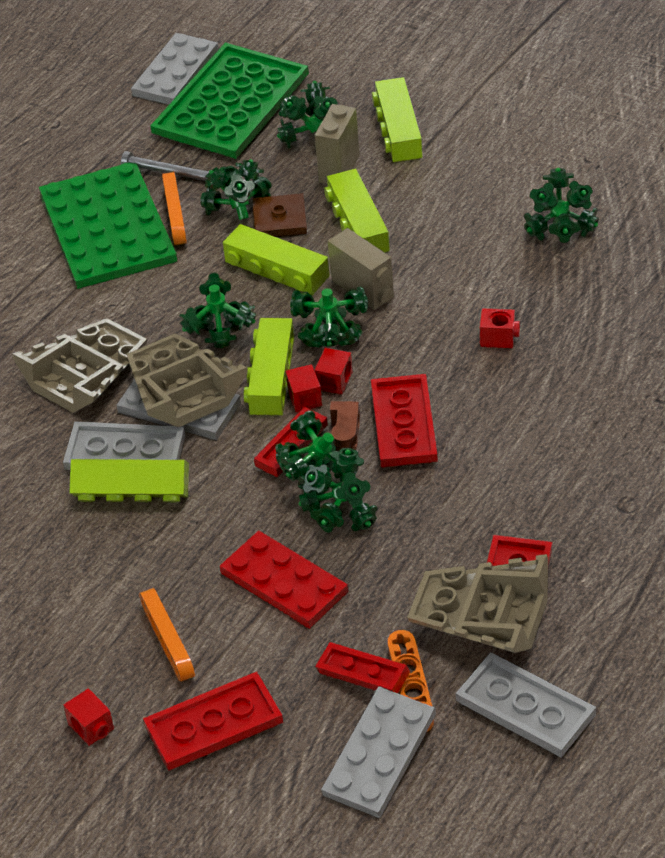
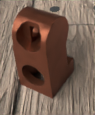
M331 401L330 415L333 427L331 434L334 437L332 443L336 447L335 451L339 452L343 448L357 450L360 428L359 402Z

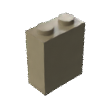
M332 104L315 134L319 183L327 184V176L352 170L360 156L356 108Z
M348 228L328 240L331 280L346 291L350 289L356 290L360 286L363 287L368 298V306L374 310L394 297L392 261L389 255Z

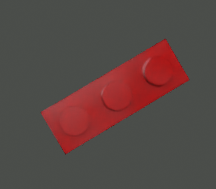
M304 407L254 458L255 467L278 477L283 470L276 460V445L279 443L285 445V443L290 442L296 444L301 449L307 447L312 442V439H298L297 432L292 431L290 428L292 421L311 409ZM314 411L316 420L322 422L320 434L328 426L327 417Z
M329 642L315 666L320 674L375 691L378 687H382L395 693L399 692L410 673L406 664Z

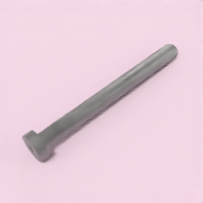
M125 151L121 158V164L134 163L137 164L138 168L162 173L175 172L177 176L202 181L206 180L205 176L208 174V171L134 157L133 153Z

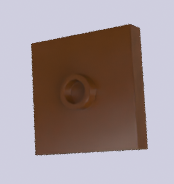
M303 193L252 198L255 230L274 237L307 234Z

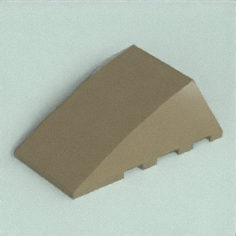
M106 318L77 329V334L73 336L63 334L56 337V342L45 346L43 343L32 346V351L24 354L22 351L13 353V360L34 392L74 413L98 398L129 364L127 354L144 347L147 344V339Z
M177 334L170 335L127 354L147 415L176 427H181L229 406L248 372L247 367L241 364L236 367L232 364V360L226 357L219 359L215 357L213 351L209 349L200 350L198 344Z
M547 554L538 555L536 560L525 562L522 561V558L509 559V564L492 566L491 562L481 563L478 568L466 570L464 566L425 571L408 614V621L514 653L531 649L547 604Z

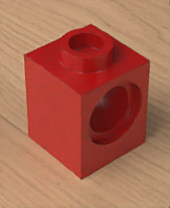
M482 308L480 347L513 348L514 337H519L520 321H515V310Z
M330 348L324 349L314 370L321 391L343 395L353 373L351 352Z
M312 364L285 371L287 390L295 412H300L304 407L313 409L322 406L321 387Z
M89 688L63 704L68 725L88 746L97 740L105 738L109 732L114 730L110 710Z

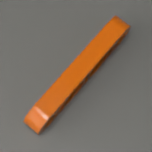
M175 172L163 173L162 178L174 246L187 244Z
M151 588L139 593L144 612L178 680L182 682L195 677L190 657L156 590Z
M406 630L393 632L388 637L390 660L412 665L416 668L415 671L409 673L398 693L408 697L405 694L408 690L419 689L422 691L420 696L408 698L432 706L413 634ZM399 643H403L406 647V654L401 655ZM434 719L431 725L429 726L427 732L432 729L434 725Z

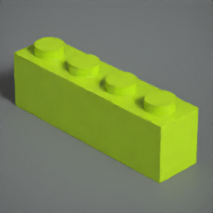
M404 77L375 81L376 92H372L373 106L376 107L377 121L380 122L381 136L386 137L384 138L386 153L391 154L393 162L423 158L421 135Z
M352 169L327 176L328 187L324 188L325 196L328 202H332L335 217L340 218L342 231L348 228L384 253L390 251L388 230L357 170Z
M240 224L223 241L225 262L296 290L309 292V294L313 295L330 277L327 256Z
M260 318L259 328L254 329L253 343L256 346L250 350V363L252 367L247 368V383L249 387H244V403H249L250 415H283L287 392L285 371L290 370L295 339L292 318Z
M71 459L70 494L78 497V501L94 502L95 497H106V501L123 502V497H135L134 501L152 502V497H163V502H180V497H188L189 463L185 460Z

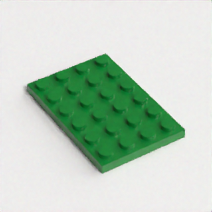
M225 42L150 125L151 133L237 159L278 111L282 101L286 97H290L309 74L308 66Z
M124 163L119 166L39 187L41 198L77 289L178 262L177 254L137 164Z

